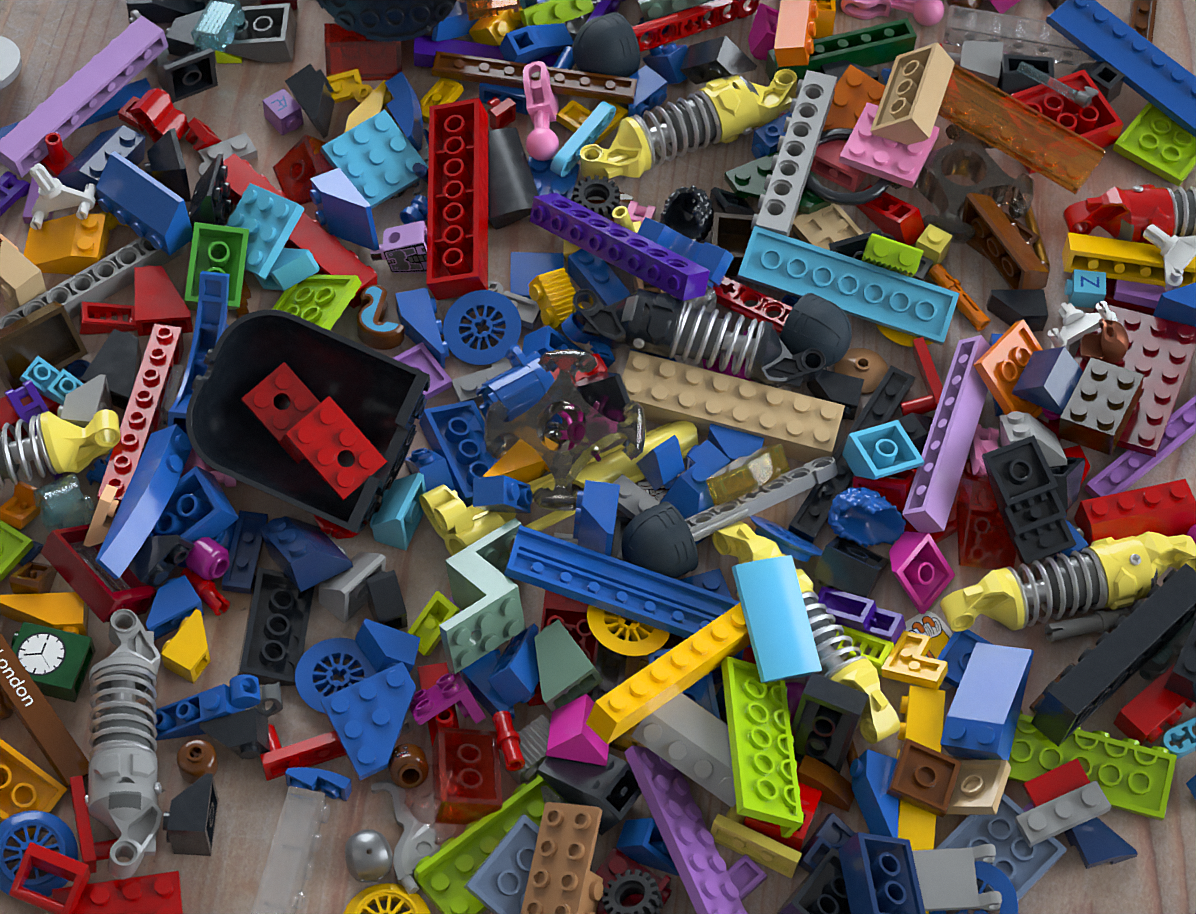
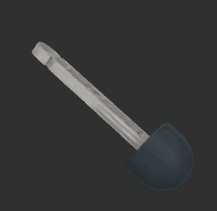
M833 457L815 459L804 464L803 467L791 470L685 520L680 512L671 503L666 501L648 508L635 516L626 526L621 540L623 558L625 562L673 579L685 575L689 571L695 570L698 566L696 541L810 489L816 483L820 484L835 477L838 474L835 459Z

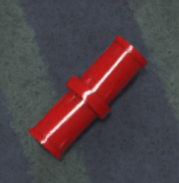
M187 567L181 572L180 577L183 575L187 577L200 600L216 616L221 615L218 609L223 614L229 609L230 602L216 589V584L212 580L201 578Z
M499 711L492 717V722L497 732L496 743L498 748L502 750L507 770L517 771L526 764L519 745L521 739L519 733L514 729L510 712Z

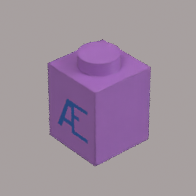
M284 88L263 100L264 117L282 136L296 130L303 124L302 107Z

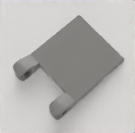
M984 844L973 848L912 851L925 911L965 909L995 911L1000 909L1002 902L1000 892L991 891L978 894L974 863L976 861L993 863L996 855L993 844Z

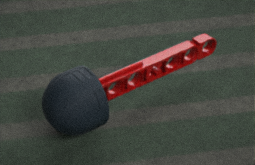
M714 0L631 27L624 16L613 12L594 18L581 27L573 42V58L579 71L628 78L639 69L640 52L732 22L736 18L740 19L752 15L758 9L760 1L751 0L749 5L743 8L746 0ZM731 5L730 10L723 15L724 9ZM710 11L709 18L703 21L704 15ZM669 25L667 33L661 35L663 28ZM649 32L647 39L640 42L642 35Z
M724 276L720 287H707L705 296H703L751 320L757 319L758 323L764 321V323L766 321L772 322L776 331L781 333V341L792 355L801 353L809 348L821 350L826 358L824 368L839 362L850 347L852 331L850 321L845 312L833 302L813 293L805 294L794 307H791ZM749 300H753L758 303L754 307H747L744 305V303ZM770 311H778L779 313H781L778 317L771 318L766 315ZM815 355L807 357L805 360L806 365L810 368H817V357Z

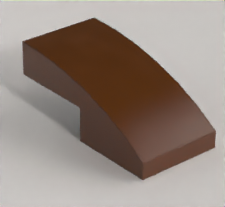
M805 755L797 772L798 782L823 791L820 801L849 812L855 797L852 784L828 765Z

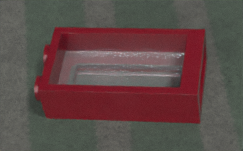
M90 524L51 531L46 538L41 554L103 623L110 622L111 615L119 609L131 610L136 616L146 614L157 591L154 587L140 582L128 566L118 579H114L95 561L103 542L91 547L83 545Z

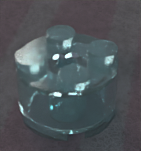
M75 474L62 477L33 491L36 507L41 506L43 515L40 518L49 534L52 530L91 524L93 518L90 512L94 511V505L88 495L83 496L80 491L79 480Z

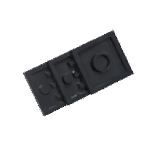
M1034 435L982 455L997 506L1021 564L1030 565L1035 560H1043L1077 545L1064 519L1067 513L1055 490L1058 484Z

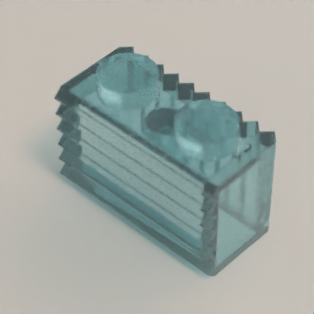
M210 0L191 32L196 47L211 48L212 50L225 52L227 45L233 42L234 33L238 30V26H241L245 19V14L239 0Z

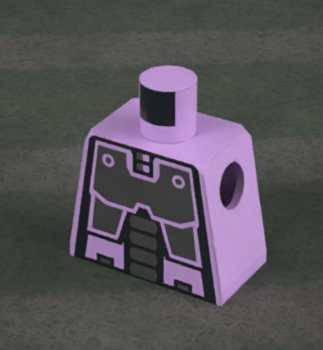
M424 221L386 229L383 233V244H379L380 249L376 251L370 249L372 261L387 260L393 273H427V227Z

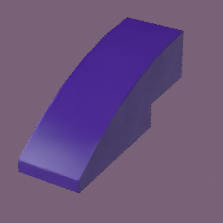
M824 586L821 587L817 595L819 597L818 603L825 604L827 607L826 614H831L835 617V625H843L893 642L894 646L903 630H906L903 614L876 607L875 600Z

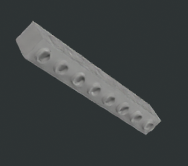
M807 70L804 80L799 79L796 94L799 96L798 99L793 98L790 107L792 117L786 118L783 129L786 135L780 136L777 151H780L779 156L774 155L771 164L773 174H768L766 177L764 190H767L766 195H760L757 208L760 210V213L753 216L752 230L754 226L789 237L835 94L837 77Z

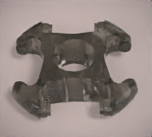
M957 120L946 128V135L955 142L930 151L914 183V187L933 205L938 214V217L929 214L922 218L925 229L929 224H932L952 235L951 243L964 244L975 236L973 226L962 222L966 194L971 192L991 196L996 204L1009 206L1008 211L1013 219L1024 218L1033 201L1034 179L1025 173L1019 175L1016 179L1010 177L989 156L985 149H993L999 143L993 128L965 120ZM962 175L971 179L975 184L970 186L958 185L951 182L945 176ZM894 182L890 184L894 189H899L903 186Z
M562 349L545 352L537 362L546 372L549 370L554 372L559 368L558 377L537 404L510 422H503L508 417L506 413L508 408L500 400L488 407L484 426V440L486 451L497 460L507 452V443L505 441L510 438L520 439L535 449L551 471L555 480V487L553 491L549 487L538 489L532 496L534 502L542 509L576 510L578 491H584V488L581 490L576 488L573 492L571 488L581 470L596 454L619 439H627L622 444L625 447L622 451L631 460L637 458L643 453L645 445L646 418L644 408L634 400L628 402L623 408L625 411L623 417L626 420L620 423L611 421L591 407L576 385L575 377L578 371L581 373L592 371L596 367L597 362L590 352ZM568 409L582 412L586 419L587 428L585 436L579 445L563 452L550 450L545 443L544 432L546 424L551 417L560 411Z

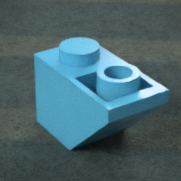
M283 248L266 279L257 275L255 277L263 289L286 290L317 273L320 267L308 249Z

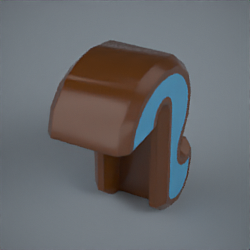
M374 284L365 287L360 295L361 309L356 316L358 337L365 345L375 349H393L400 346L405 339L404 326L383 321L388 307V303L385 300L387 291L382 286Z

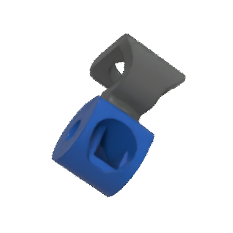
M237 675L230 679V695L233 707L247 709L257 705V709L266 718L283 709L280 682L259 687L258 678L252 675ZM273 701L272 707L266 710L265 702Z

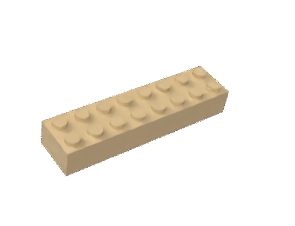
M632 350L630 351L622 376V381L635 414L639 419L662 425L676 421L691 422L697 428V434L707 437L710 424L763 437L762 451L807 463L821 457H832L845 405Z

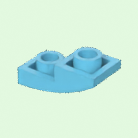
M39 356L35 358L19 379L22 382L30 379L40 394L61 405H64L65 397L68 393L84 384L65 369L60 372Z

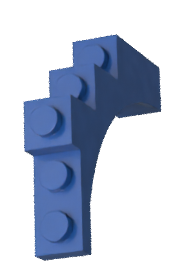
M208 271L200 273L197 315L189 360L177 398L168 411V427L177 424L187 436L186 413L193 393L191 390L193 381L197 375L204 376L208 366L204 364L205 356L210 349H214L218 339L229 326L227 324L230 274Z

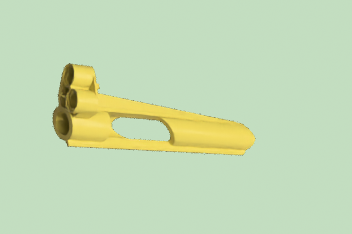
M687 421L670 422L600 453V462H597L593 456L526 484L531 485L534 502L570 483L576 484L584 490L585 480L613 484L623 474L634 483L645 479V476L636 464L639 460L673 435L679 441L682 458H686L689 450L693 446L698 445L697 428L693 423ZM444 484L419 496L424 513L435 531L445 540L446 548L451 556L514 519L517 514L484 511L473 507V505L466 507L464 502L458 497L455 490L451 491ZM576 501L524 527L540 532L575 514Z

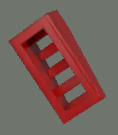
M82 301L79 314V334L111 333L113 329L121 332L137 330L135 306ZM123 315H128V321H123Z

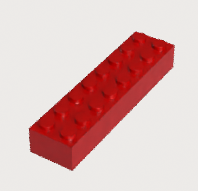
M480 98L429 106L426 284L436 300L462 297L473 291L488 290V114Z

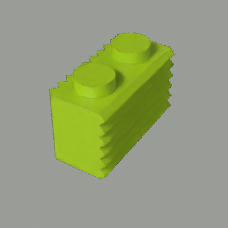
M872 233L868 239L861 261L913 277L917 272L924 250Z

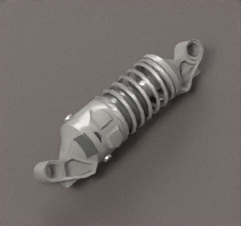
M119 609L111 615L109 640L118 648L109 657L94 665L89 672V689L93 695L89 701L90 706L93 708L89 713L90 719L93 721L89 726L90 732L93 734L89 739V743L93 748L89 752L88 795L85 796V803L90 816L107 826L119 838L111 847L108 869L113 877L127 879L133 876L144 856H155L156 837L160 829L163 813L158 806V795L161 794L162 789L161 784L158 782V760L155 753L157 750L155 740L157 736L155 727L157 723L155 714L157 710L155 701L157 694L155 686L157 684L161 656L158 649L154 646V631H145L140 620L131 610ZM123 626L127 627L128 629H120L118 627ZM98 698L99 700L105 702L97 706L95 701ZM145 698L148 702L142 705L135 702V700ZM97 711L99 713H102V715L98 719L95 715ZM123 856L129 858L130 861L123 863L116 858Z

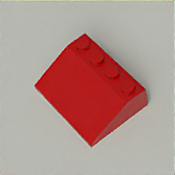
M1085 70L997 99L996 102L1016 155L1029 174L1113 145L1118 140L1123 127V122ZM1085 86L1098 90L1099 93L1091 98L1085 108L1074 103V99L1079 91H1085Z

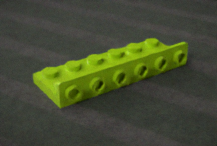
M727 656L721 662L737 814L780 825L781 836L789 838L803 824L804 814L801 810L800 786L797 779V762L794 756V738L791 733L785 680L761 683L756 664Z
M1020 710L1008 761L1011 766L1008 780L1024 784L1078 758L1090 782L1097 781L1111 804V808L1160 821L1164 819L1177 755L1170 754L1169 750L1163 747L1152 746L1147 748L1140 746V742L1134 739L1123 738L1121 741L1110 738V734L1107 732L1094 730L1091 733L1081 730V727L1058 747L1031 724L1034 717L1024 715L1022 710Z
M537 774L536 779L528 785L523 783L517 787L512 797L504 803L499 801L493 805L488 812L489 814L481 820L475 819L469 823L464 833L456 839L452 837L445 841L440 847V851L432 857L428 855L421 859L414 870L416 884L441 914L483 913L488 908L464 888L465 884L520 816L525 814L540 828L545 803H568Z

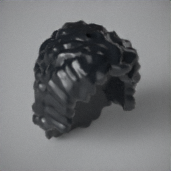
M694 185L690 186V188L680 187L665 200L664 210L661 213V221L659 223L696 242H701L706 239L708 232L712 229V201L708 199L705 190L697 189Z

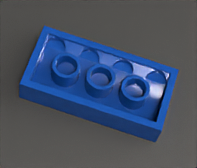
M474 400L424 409L419 421L431 450L445 458L455 491L466 507L473 505V478L483 477L502 456Z

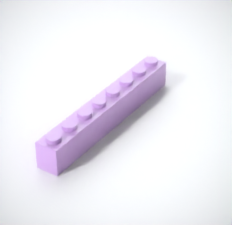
M140 16L135 22L131 23L107 47L95 55L81 70L75 72L64 85L57 88L47 100L39 104L29 116L20 121L12 131L0 139V162L21 178L25 176L35 164H38L48 155L45 142L47 134L52 132L58 133L63 142L168 47L164 30L143 16Z
M982 335L958 341L921 455L925 462L923 466L917 467L902 515L918 532L944 531L988 392V387L973 366L991 347Z

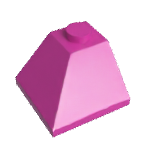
M760 3L748 42L751 54L756 59L767 61L768 50L774 49L779 11L763 3Z
M904 532L889 550L892 572L918 612L924 614L954 578L955 573L929 533Z

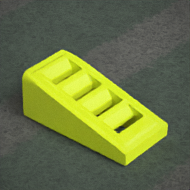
M841 625L844 628L843 636H850L852 638L853 647H856L858 642L861 643L859 647L861 650L860 656H866L877 669V673L882 675L881 668L891 653L894 643ZM842 640L836 650L844 648L842 645L845 642V640ZM868 648H871L870 654L866 655ZM850 651L846 659L849 660L856 657L855 651Z

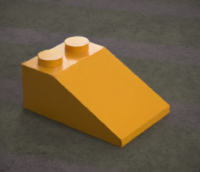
M88 213L87 219L84 218V220L77 218L76 214L43 222L41 229L38 230L29 227L23 255L37 266L42 273L76 275L106 257L110 237L106 214Z
M0 738V822L24 811L33 810L49 813L67 788ZM36 828L27 829L29 838L34 834ZM24 831L18 832L25 837Z

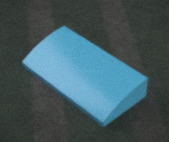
M792 555L732 566L761 683L806 677L811 675L812 672L822 671Z

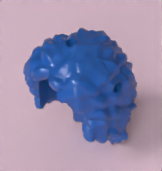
M864 487L848 488L846 491L836 495L828 511V524L831 526L833 533L838 534L839 538L851 540L852 543L857 542L859 546L863 545L865 548L868 545H880L881 543L893 545L894 541H897L904 533L906 520L902 519V514L897 511V506H892L890 502L886 501L885 496L881 497L877 491H871Z

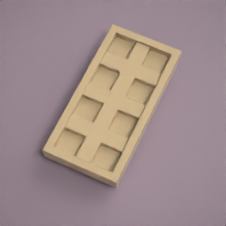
M832 203L830 206L811 214L798 212V208L793 221V231L803 242L830 250L829 243L864 234L839 205Z

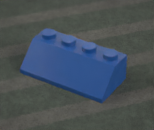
M112 152L96 186L99 206L104 212L113 214L122 225L131 227L139 237H145L157 250L161 249L169 256L193 239V230L184 199L117 152Z

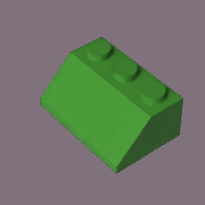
M194 223L184 299L189 310H197L199 279L202 271L230 274L228 310L240 308L249 229Z

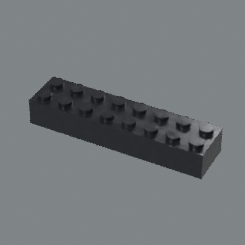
M1185 563L1178 571L1172 569L1164 578L1162 586L1156 584L1149 591L1145 602L1140 599L1131 608L1130 616H1121L1112 627L1113 631L1111 633L1105 631L1096 641V647L1093 650L1088 647L1078 658L1079 663L1076 666L1070 664L1060 675L1061 680L1058 683L1053 680L1042 692L1044 697L1033 709L1036 714L1031 724L1058 747L1196 615V571Z

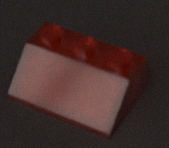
M324 23L326 77L358 69L361 81L389 80L402 71L401 41L380 42L369 40L364 35L354 31H347L337 23Z
M438 727L432 746L435 823L467 825L502 809L500 755L496 743V731Z

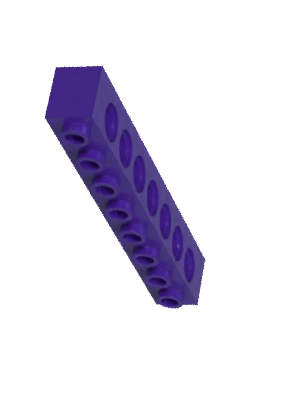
M558 193L533 197L530 222L682 301L705 296L710 270Z

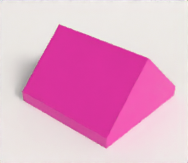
M588 694L552 712L546 756L603 766L607 765L609 744H606L586 724L595 703Z

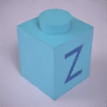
M1074 269L1071 279H1066L1064 294L1069 295L1068 304L1072 303L1076 307L1095 308L1096 303L1104 301L1106 296V272Z

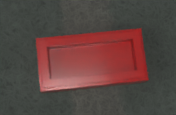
M1078 758L1025 782L1022 786L1035 808L1091 782Z

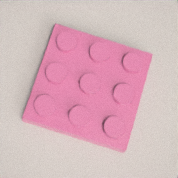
M867 102L840 154L839 163L912 189L939 135L940 128L933 126L929 139L910 145L873 135L870 130L879 106Z

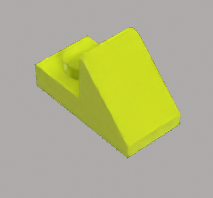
M439 591L435 592L407 632L420 637L418 651L424 656H430L442 639L439 625L460 611L458 607Z

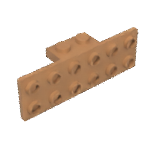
M545 803L521 914H596L598 902L603 895V878L591 872L590 866L602 809L592 806Z

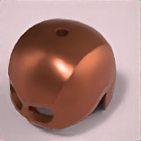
M1101 318L1099 320L1100 334H1085L1081 340L1080 353L1085 360L1090 361L1092 357L1113 364L1120 361L1126 355L1129 345L1128 334L1121 323Z

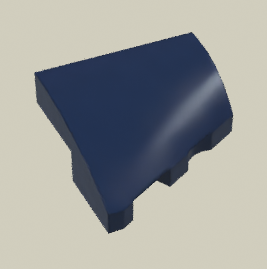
M834 813L827 814L800 851L802 855L798 865L810 873L832 847L839 853L838 849L856 833Z
M1098 817L1064 831L1070 846H1076L1086 869L1107 862L1113 865L1135 858L1138 855L1135 848Z

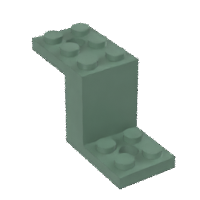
M516 518L445 560L453 601L463 610L439 625L447 666L454 674L526 629L519 588L509 579L510 577L504 575L517 530L522 525Z

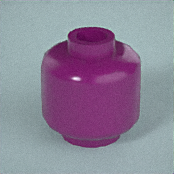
M202 537L193 541L195 547L186 558L187 567L205 580H212L223 576L229 567V553L227 549L210 537Z

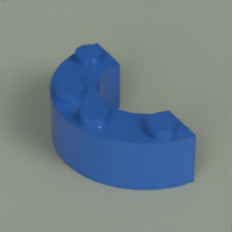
M647 217L644 218L637 234L710 270L707 287L710 288L720 286L734 258L731 253L706 241L704 244L696 242L668 226Z

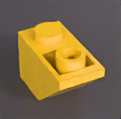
M195 609L190 617L187 616L183 619L177 634L173 639H168L161 650L164 667L193 684L211 662L202 614L198 609Z

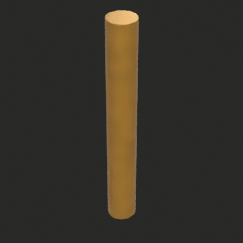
M1023 201L1020 207L1026 226L1040 236V239L1033 247L1035 254L1040 261L1042 260L1047 266H1050L1030 201Z

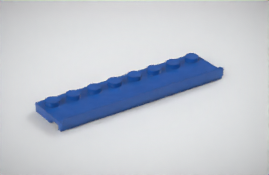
M1066 0L1051 15L1047 16L1046 23L1096 62L1106 61L1125 74L1123 82L1196 138V76L1096 0Z
M522 525L517 530L504 573L505 576L686 639L740 603L737 600Z

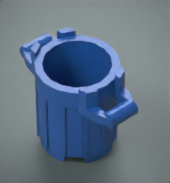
M512 344L505 355L513 368L482 383V387L476 389V395L482 394L484 404L480 405L479 408L491 427L498 425L501 428L498 434L511 432L540 415L547 424L548 429L555 431L563 422L558 414V410L562 409L561 406L566 404V398L564 394L560 395L551 372L539 359L541 357L540 354L534 351L525 356L519 345Z

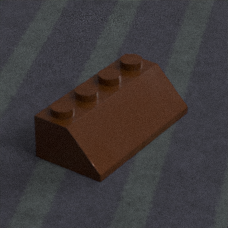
M971 192L966 194L962 225L973 236L983 253L1011 290L1042 289L1046 287L1049 276L1047 264L1042 260L1040 261L1035 255L1032 245L1028 241L1025 242L1020 235L1017 225L1014 222H1010L1005 216L1003 207L999 203L996 204L991 196Z

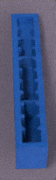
M582 248L568 256V274L580 289L593 291L603 305L609 306L631 294L603 259ZM630 349V350H632V351H636V352L648 354V353H646V352H642V351ZM656 356L659 358L677 362L674 357L670 359L669 356L668 358Z
M177 424L151 433L95 560L114 579H118L154 528L180 479L193 448L189 437Z

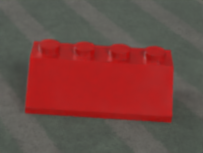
M1186 479L1083 500L1079 504L1074 520L1077 527L1084 532L1083 538L1089 544L1088 547L1097 540L1112 537L1114 540L1131 536L1137 537L1148 531L1167 537L1186 535L1189 529L1196 524V500Z

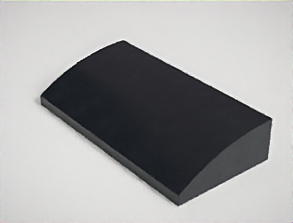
M516 127L488 131V218L494 228L498 230L530 216L533 197L539 196Z
M258 567L237 675L255 676L259 680V685L280 682V686H296L295 671L304 652L315 585L300 592L284 572Z

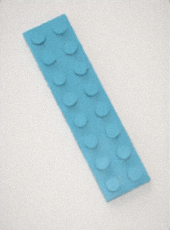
M757 226L753 228L737 278L797 298H801L807 293H813L833 302L845 314L918 338L924 337V340L939 345L944 344L959 297L957 292Z

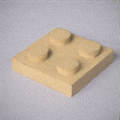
M958 760L962 764L946 814L996 815L1011 770L1008 760Z

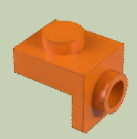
M19 481L14 486L13 497L0 507V520L21 530L40 514L42 491Z

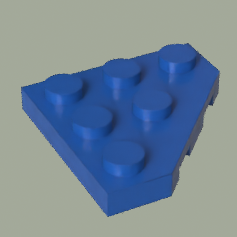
M403 662L320 699L321 705L359 780H363L388 768L393 749L400 736L406 720V714L416 693V686Z

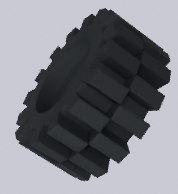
M595 175L593 180H591L590 176H587L586 181L581 179L578 185H575L573 202L611 220L613 218L612 211L620 205L619 187L615 186L613 180L608 183V178L605 176L602 180H599V175ZM590 197H601L605 199L606 202L601 204H593L588 202L586 199Z
M635 869V874L632 875L631 870H625L626 876L621 877V874L618 873L615 875L617 881L614 882L610 879L607 882L609 888L604 887L603 894L605 897H602V902L607 914H661L659 909H663L662 896L654 878L651 879L650 874L647 872L642 874L641 870ZM633 894L644 895L643 900L636 906L622 907V902L628 896Z

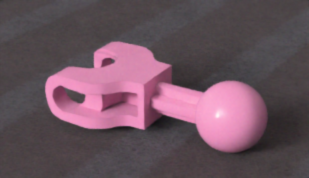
M842 0L840 4L842 11L846 15L862 20L872 19L876 16L889 17L892 8L913 13L915 20L923 26H933L944 15V5L941 0Z
M538 61L527 64L523 70L527 110L534 125V130L530 132L526 139V149L528 154L535 160L546 161L553 158L559 148L558 138L550 130L549 122L556 121V115L559 112V102L557 94L552 93L549 73L545 63ZM536 71L541 72L540 80L533 81L531 79L533 73Z

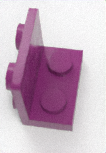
M459 672L456 674L447 673L440 677L436 682L437 684L433 687L416 692L409 706L418 725H422L455 703L465 718L471 716L475 723L486 718Z

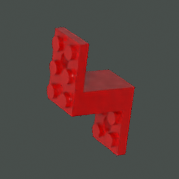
M285 362L241 398L246 407L292 459L298 464L305 458L342 501L387 462L330 396L320 403ZM285 395L289 399V407L285 410L277 409L273 403L274 397ZM342 451L350 452L354 459L352 466H341L338 463V454Z

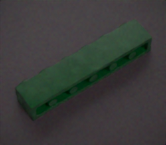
M908 18L815 39L813 40L814 53L809 55L808 65L778 67L775 51L772 49L768 50L765 71L770 82H772L777 71L782 69L792 70L797 75L798 83L799 79L804 80L807 70L820 73L821 65L840 60H847L864 68L895 61L896 56L914 50L917 35Z

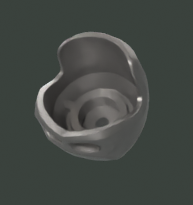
M364 829L353 834L346 842V865L351 875L357 881L366 883L376 882L388 874L392 866V852L383 834L373 829ZM371 850L372 853L368 855L366 851Z

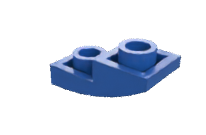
M296 767L288 768L285 772L288 788L299 796L307 795L314 799L319 789H321L322 793L329 798H340L347 801L352 793L351 779L331 771Z

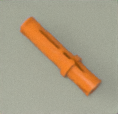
M941 263L934 265L929 270L928 276L939 287L959 293L956 307L978 332L984 330L990 324L991 320L963 290L959 280L954 279Z

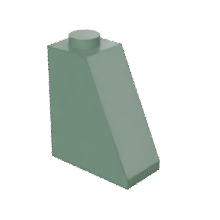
M559 619L553 624L546 626L534 637L542 699L552 712L585 695L604 681Z

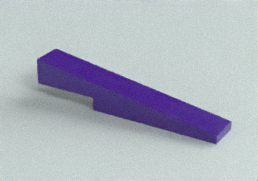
M422 35L415 38L414 66L432 67L436 51L505 61L499 46L454 39L433 41L431 40L432 36ZM548 55L526 64L539 61L544 62L547 67H553L559 56Z

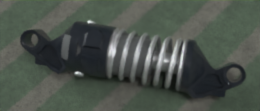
M638 288L624 299L609 306L603 305L596 294L589 289H581L573 297L572 313L584 325L583 333L599 337L604 344L613 350L627 347L646 352L652 356L665 358L669 356L670 359L675 354L680 356L682 362L687 358L693 359L695 365L701 359H705L708 369L713 366L715 359L720 356L719 369L721 372L726 369L731 355H734L732 362L733 375L739 372L745 358V377L747 379L751 377L750 380L775 388L785 385L800 389L802 382L817 379L821 375L826 363L824 353L817 348H809L801 353L792 355L781 341L772 322L766 321L764 323V321H761L758 326L757 319L752 320L745 336L743 335L745 318L742 315L739 317L734 331L730 332L732 323L731 312L727 313L723 319L719 317L718 309H715L712 313L707 312L705 305L700 307V309H696L692 302L687 303L686 300L682 301L668 293L660 294ZM581 302H588L591 305V307L588 309H583L579 307L578 304ZM815 355L818 359V367H808L805 363L807 357Z

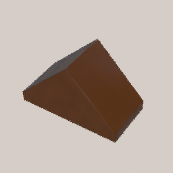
M29 561L9 577V584L13 594L50 593L57 570L52 565Z

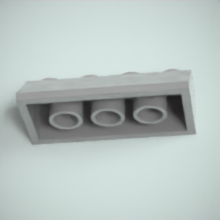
M682 692L640 722L632 734L634 739L732 808L734 807L736 797L728 725Z

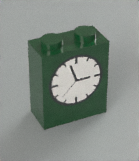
M23 621L20 631H16L12 638L11 647L13 652L43 695L76 703L96 652L92 637Z

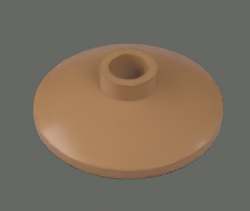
M866 348L849 349L845 356L835 363L834 372L864 379L861 394L874 393L888 371L885 360L878 353Z

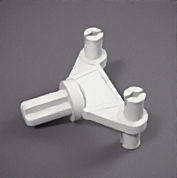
M40 163L35 164L30 169L31 176L39 185V197L32 209L31 228L35 230L41 229L43 220L48 218L49 212L79 206L76 212L77 218L81 220L87 219L89 210L93 209L95 205L94 195L97 191L95 185L87 184L84 192L62 185L57 178H52L46 168Z
M1151 224L1144 231L1143 237L1161 249L1160 255L1163 256L1165 290L1171 291L1180 287L1183 281V270L1196 256V235L1188 237L1173 235L1170 237Z
M1106 301L1100 302L1102 307L1099 303L1096 304V309L1099 313L1084 314L1083 311L1075 309L1072 303H1062L1061 308L1058 310L1063 318L1062 330L1059 333L1057 328H1053L1054 334H1052L1051 330L1047 333L1053 343L1051 348L1065 346L1069 350L1070 344L1081 339L1085 334L1099 329V320L1101 318L1117 321L1115 313L1110 312Z

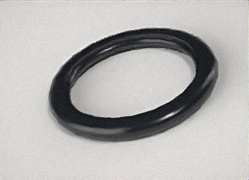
M834 128L822 131L818 147L830 141H848L853 129ZM809 172L805 187L818 198L828 203L855 206L877 199L888 189L892 181L880 177L874 186L865 191L841 193L822 186Z

